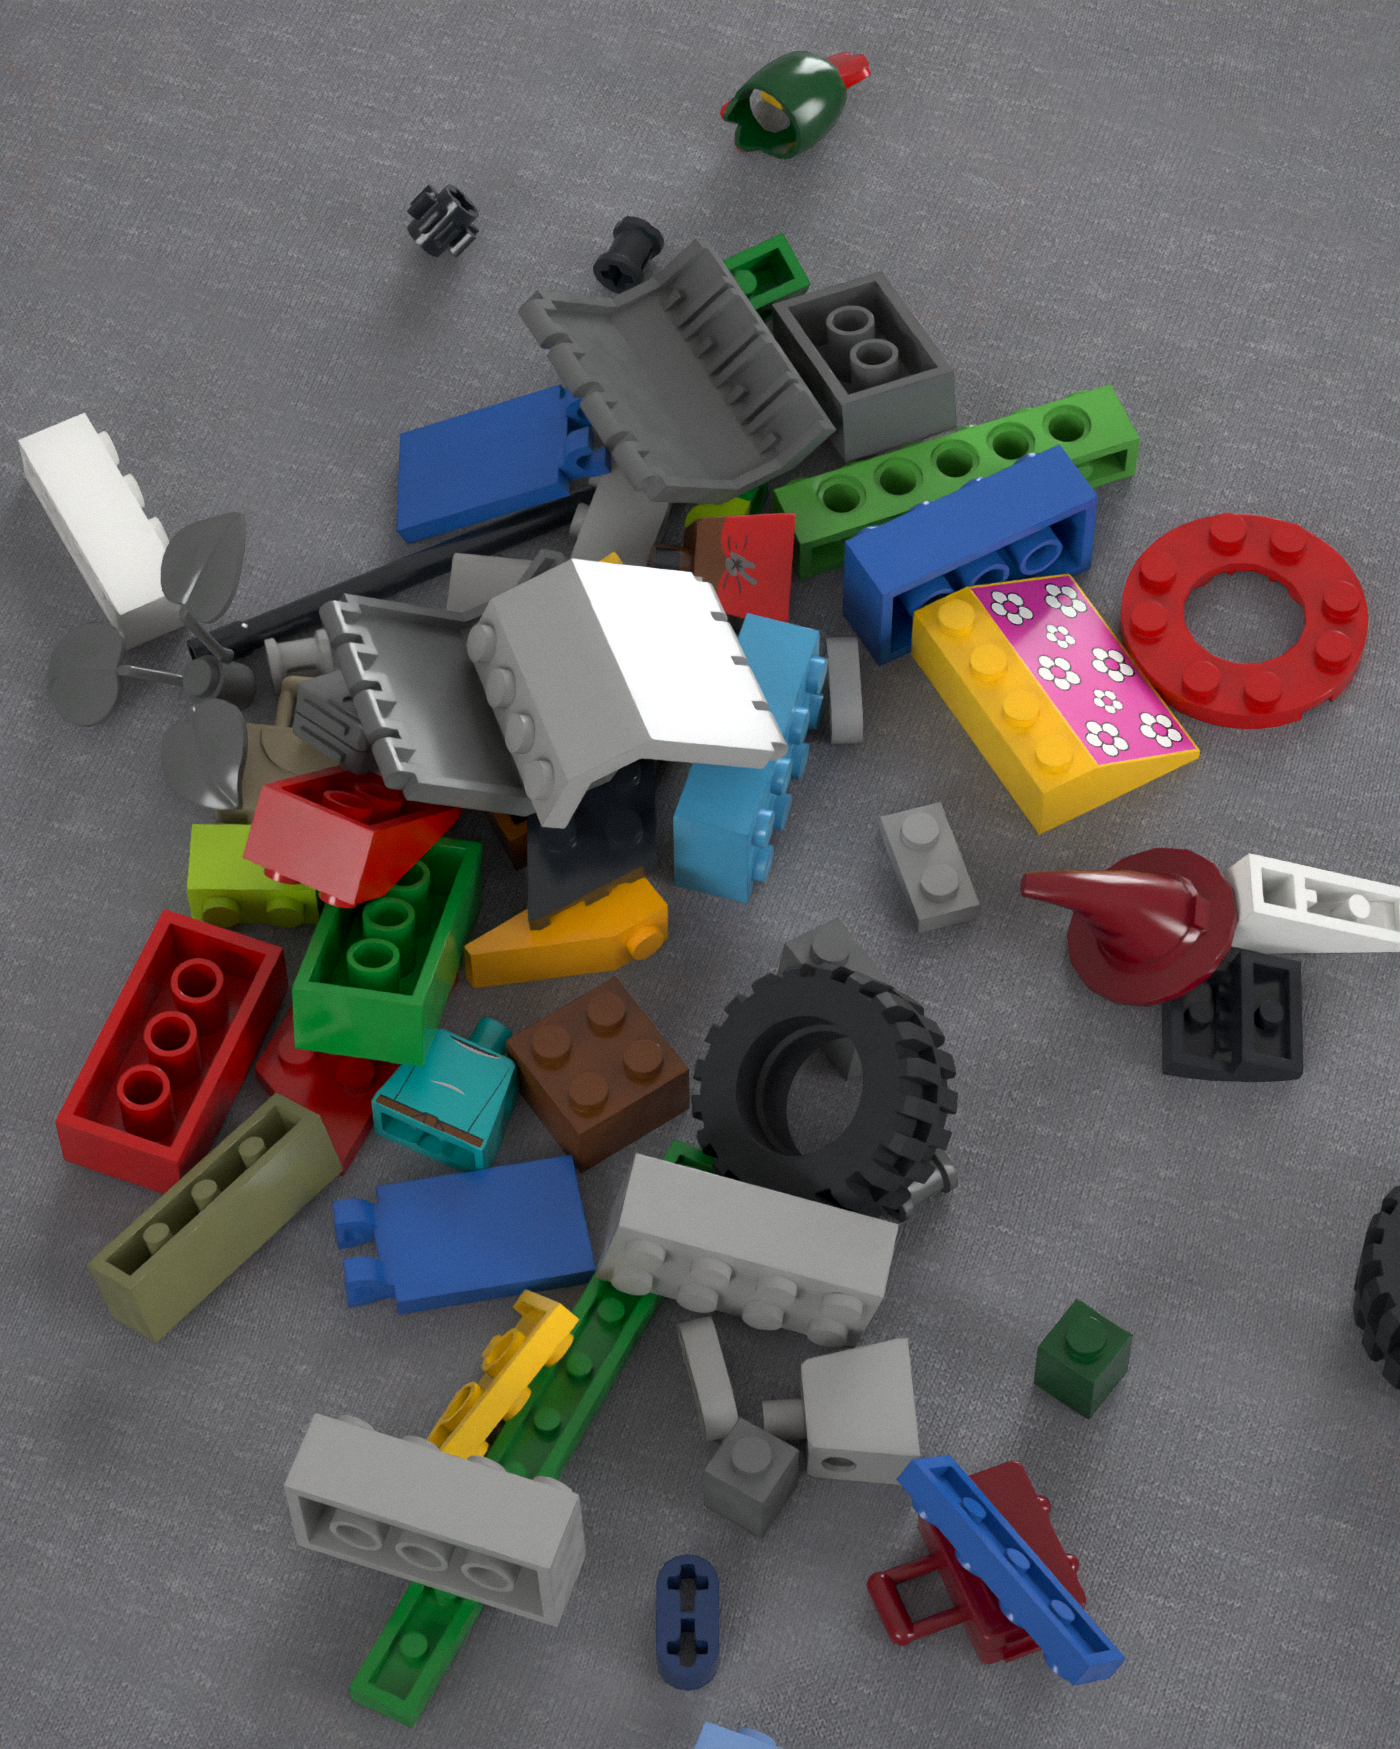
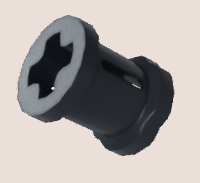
M626 216L617 222L613 229L614 241L608 252L599 255L593 265V273L596 279L605 288L617 294L643 283V271L649 260L660 254L664 247V238L661 232L648 221L638 217Z

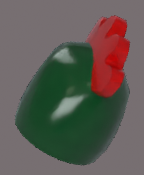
M793 51L771 61L748 79L736 92L735 96L721 108L720 114L724 121L738 124L735 131L734 145L742 152L761 150L778 159H791L810 149L823 139L837 123L846 104L847 89L871 75L868 67L869 63L864 54L850 55L849 52H841L823 58L808 51ZM753 90H762L760 93L761 98L782 110L790 119V126L775 133L764 130L757 122L751 110L750 97Z

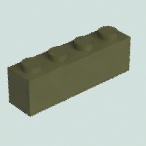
M276 1092L88 1262L87 1266L113 1318L156 1344L334 1180L344 1169L320 1115Z

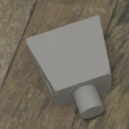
M908 1338L893 1339L806 1359L800 1363V1398L761 1401L763 1430L782 1441L804 1439L807 1474L813 1477L901 1485L896 1480L912 1459H920Z

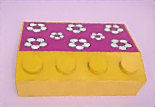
M1069 573L968 586L913 611L912 657L1039 835L1200 757L1199 748L1151 683L1136 666L1129 653Z

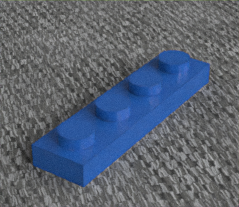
M950 1455L912 1459L896 1480L912 1497L913 1508L925 1521L937 1526L955 1547V1555L960 1564L985 1582L999 1599V1607L1003 1614L1012 1623L1025 1629L1044 1651L1043 1657L1049 1668L1059 1677L1069 1681L1073 1686L1111 1678L1126 1660L1124 1655Z

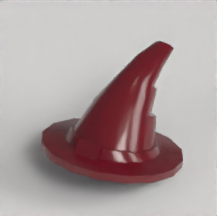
M1153 848L1124 857L1107 870H1058L1024 873L1020 883L1021 896L1051 903L1073 911L1067 932L1071 964L1090 991L1117 1005L1153 1006L1180 998L1204 982L1213 974L1229 952L1239 919L1233 887L1214 862L1188 849Z

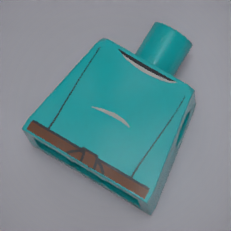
M483 1017L478 1021L468 1039L444 1029H437L424 1067L402 1064L372 1099L375 1134L460 1172L492 1168L519 1095L518 1066L512 1059L503 1056L507 1051L506 1040L513 1036L512 1032L499 1021Z

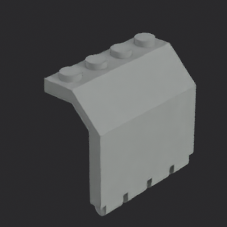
M570 559L490 599L479 622L470 630L466 644L467 651L483 684L487 701L493 708L503 732L506 747L511 752L521 775L526 795L531 799L542 827L565 829L592 782L641 758L764 769L768 761H775L786 755L788 746L773 714L768 711L769 705L752 669L748 666V660L731 624L727 622V615L711 583L696 581L692 572Z

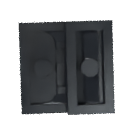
M1240 950L1232 962L1222 960L1208 979L1184 996L1163 1002L1162 1074L1199 1080L1232 1082H1276L1299 1079L1303 1074L1301 961Z

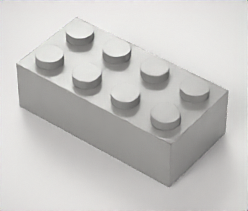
M636 1153L612 1206L595 1278L609 1281L614 1288L627 1294L646 1295L653 1293L676 1299L681 1307L690 1311L710 1313L716 1310L742 1317L744 1323L757 1329L777 1330L783 1328L806 1334L811 1342L820 1346L839 1348L846 1345L855 1348L884 1298L899 1224Z
M318 1413L314 1414L283 1485L297 1545L558 1627L586 1556L580 1496L573 1493L564 1483L545 1476H537L531 1480L506 1472L497 1462L482 1456H470L466 1460L441 1452L432 1442L418 1436L406 1435L399 1439L379 1433L367 1422L349 1415H340L334 1419Z

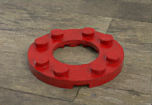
M1222 513L1200 518L1174 528L1158 538L1143 552L1132 567L1123 590L1120 612V635L1123 647L1142 674L1156 688L1162 700L1170 707L1193 719L1212 725L1236 729H1263L1290 724L1301 720L1303 712L1318 706L1328 699L1332 702L1344 691L1356 674L1362 660L1368 632V608L1365 595L1358 578L1344 558L1321 538L1303 529L1298 524L1253 514ZM1235 571H1254L1269 576V581L1271 582L1279 581L1288 589L1290 597L1303 609L1305 627L1299 641L1282 656L1262 663H1235L1212 655L1194 640L1185 624L1184 606L1190 593L1195 588L1208 584L1215 575L1227 572L1228 575H1233Z

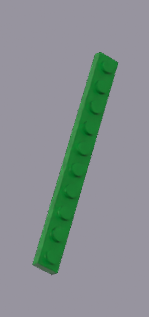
M674 1139L662 1159L667 1162L715 1174L712 1170V1162L716 1158L705 1155L701 1150L677 1139ZM596 1270L571 1312L580 1319L570 1331L574 1337L571 1346L553 1366L546 1367L544 1365L527 1386L531 1389L529 1399L523 1408L506 1422L485 1458L497 1462L506 1472L533 1480L537 1476H545L558 1480L664 1296L653 1293L631 1295L614 1288L611 1282L595 1278ZM412 1581L350 1684V1698L412 1729L485 1604Z

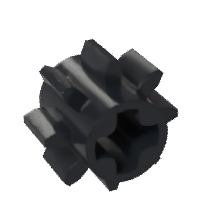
M428 184L410 203L411 207L407 210V213L414 219L407 226V230L413 240L428 254L439 257L448 248L455 257H458L476 239L475 235L479 232V229L472 222L479 216L478 209L470 198L457 187L448 184L438 193L433 186Z

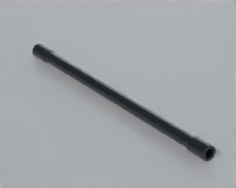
M587 484L570 491V496L524 509L250 619L231 622L211 630L209 633L222 647L233 650L234 657L232 661L234 662L249 656L256 649L265 646L264 639L274 638L275 641L321 624L320 607L329 601H339L344 593L383 599L451 572L454 553L491 556L572 523L580 502L590 505L596 488ZM197 637L187 640V647L192 661L204 655L213 656Z

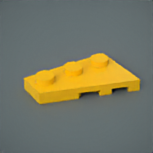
M524 1289L512 1307L522 1315L515 1328L507 1331L503 1336L499 1334L493 1336L481 1355L484 1358L482 1370L485 1374L478 1384L475 1381H471L457 1391L426 1440L436 1445L441 1452L466 1460L470 1456L484 1457L489 1446L485 1439L501 1419L509 1421L523 1408L531 1394V1389L527 1386L544 1365L546 1367L553 1366L567 1352L574 1338L570 1331L580 1319L559 1302Z

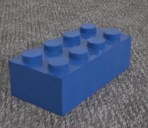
M1059 444L1039 454H1027L1017 460L1012 466L986 478H974L964 484L959 490L933 502H921L912 507L906 514L885 524L866 527L853 538L845 541L842 614L880 667L911 652L913 611L968 586L1067 573L1072 577L1079 575L1091 567L1098 495Z

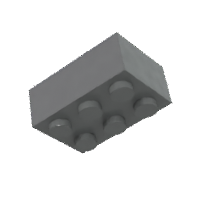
M882 271L772 304L774 338L835 427L836 431L828 438L845 462L868 457L877 452L916 440H923L932 435L957 428L954 369Z

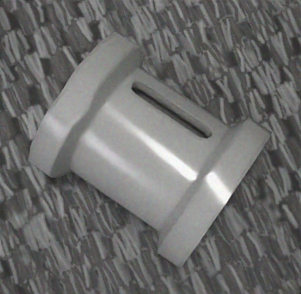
M325 629L316 630L314 637L277 643L274 638L264 639L274 695L280 694V685L283 679L288 676L315 678L334 671L332 654Z

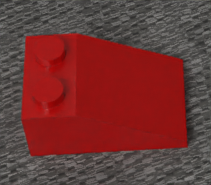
M338 765L262 785L242 858L265 867L264 875L274 881L290 885L302 883L319 890V898L328 904L341 908H355L359 903L384 896L460 818L463 808L406 800L402 790L390 789L385 786L379 771L374 770L357 775Z

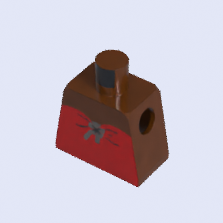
M774 513L696 519L685 530L683 547L653 544L649 554L648 567L692 572L693 576L703 577V582H709L713 585L727 615V622L731 624L733 630L741 631L747 613L788 623L796 514Z

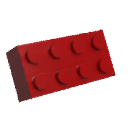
M163 909L55 1120L64 1160L165 1194L208 1154L289 989L284 949Z

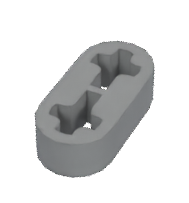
M857 637L825 638V658L828 659L826 687L830 743H863V709Z
M705 1316L678 1322L677 1335L680 1352L705 1442L726 1438L738 1420V1413L712 1317Z

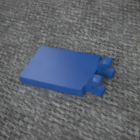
M556 385L401 433L396 525L398 534L410 544L570 496L571 480L581 477H597L611 473V452L606 446L594 450V432L591 430L593 426L579 406L582 398L573 397L568 388L565 391L561 385Z
M572 1155L376 1186L377 1204L357 1198L332 1201L338 1250L375 1241L379 1258L378 1260L365 1256L343 1259L344 1284L349 1308L370 1304L380 1299L395 1297L398 1315L521 1295L524 1289L531 1292H540L589 1284L596 1272Z

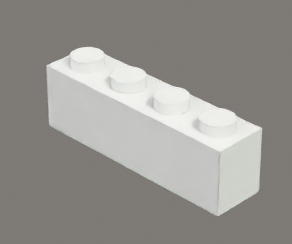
M82 413L18 440L26 479L110 624L123 632L126 638V651L185 626L179 618L182 605L167 600L161 588V564L169 544L168 537L159 519L153 517L148 520L141 509L145 507V503L134 477L131 474L122 476L116 466L119 464L118 454L108 433L103 431L97 434L86 414Z

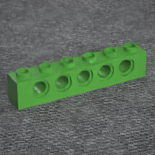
M1111 384L1090 391L1080 390L1058 401L1035 408H1022L1013 412L1010 416L981 425H967L952 434L923 443H909L897 451L868 460H855L847 463L842 468L811 478L801 477L794 479L785 486L773 489V514H796L792 566L799 580H803L844 567L845 541L853 538L862 529L885 524L906 514L912 507L921 502H933L959 490L964 484L974 478H986L1012 466L1021 457L1030 453L1039 454L1060 444L1092 488L1135 475L1140 438Z

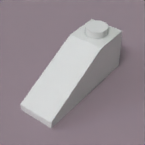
M1250 853L1222 873L1234 889L1239 917L1232 947L1265 954L1400 952V887Z

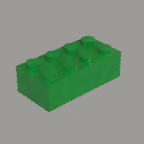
M441 837L384 896L359 903L355 908H341L328 903L325 904L292 987L295 1049L424 1067L464 955V946L468 944L482 905V843Z

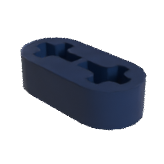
M690 1554L676 1556L667 1561L659 1571L656 1583V1662L658 1672L667 1684L675 1689L685 1691L700 1689L710 1683L717 1673L719 1664V1580L717 1571L704 1558ZM681 1579H695V1586L698 1589L695 1594V1612H681V1595L678 1591L681 1586ZM681 1632H695L696 1654L700 1655L696 1656L694 1666L692 1667L681 1666L680 1658L676 1655L679 1654L681 1649Z

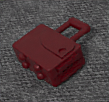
M1011 1460L969 1475L976 1486L1085 1610L1086 1596L1077 1576L1080 1566L1079 1561L1075 1555L1064 1552L1050 1523L1048 1515L1051 1511L1050 1501L1047 1497L1036 1494L1023 1465L1016 1460ZM919 1514L918 1529L930 1554L883 1572H875L867 1580L866 1586L890 1640L895 1645L900 1647L907 1646L912 1641L962 1623L979 1660L984 1664H993L1001 1660L1008 1663L1042 1650L1025 1629L1012 1623L1003 1614L999 1607V1599L985 1582L960 1564L955 1555V1547L937 1526L928 1523ZM938 1570L954 1607L912 1623L895 1585Z

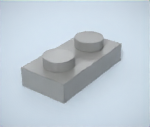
M941 802L881 816L880 833L917 932L922 933L979 918L980 904Z

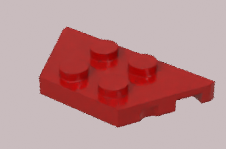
M457 972V975H456V978H455V980H454V983H453V986H452V989H451V992H450L449 996L451 995L453 989L455 988L456 984H457L458 981H459V979H458V972ZM292 1004L254 1066L257 1082L270 1097L277 1092L320 1115L344 1169L339 1174L343 1177L374 1125L372 1099L402 1064L295 1049Z

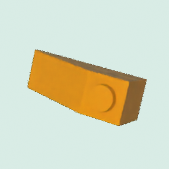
M643 877L633 883L617 885L611 890L609 895L588 906L583 901L550 917L551 925L541 930H530L527 908L464 946L466 980L475 989L617 970L634 959L643 960L650 957L668 939V904L650 882Z

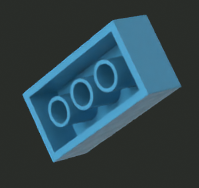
M749 613L746 614L738 641L748 660V666L752 669L769 705L768 711L773 714L785 739L788 752L781 759L768 761L764 769L692 763L673 816L675 886L747 904L755 881L765 883L774 855V846L768 844L773 829L783 831L792 802V795L786 793L791 778L801 780L809 755V744L803 742L808 728L813 730L819 729L825 711L827 695L820 692L827 672L828 659L819 656V630Z

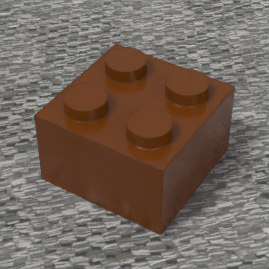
M616 976L506 1040L507 1057L512 1059L518 1066L520 1095L566 1155H572L573 1163L580 1173L585 1172L690 1109L689 1068Z

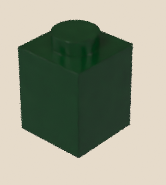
M1077 1298L1038 1346L1033 1383L1089 1420L1127 1373L1133 1334Z

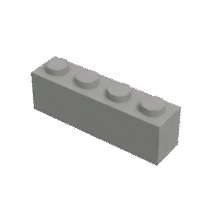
M612 447L610 450L611 473L589 477L588 485L596 488L590 505L580 502L576 509L568 537L577 541L571 556L567 557L564 555L566 561L578 559L598 562L615 551L624 565L648 567L651 547L653 544L660 543L674 503L649 501L643 491H635L614 460L612 452L615 448Z

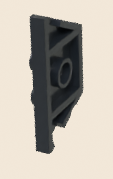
M641 758L620 768L611 781L586 791L565 829L542 827L536 812L527 816L528 922L530 930H541L551 925L550 917L583 901L588 906L609 895L611 890L617 885L633 883L659 869L655 759Z

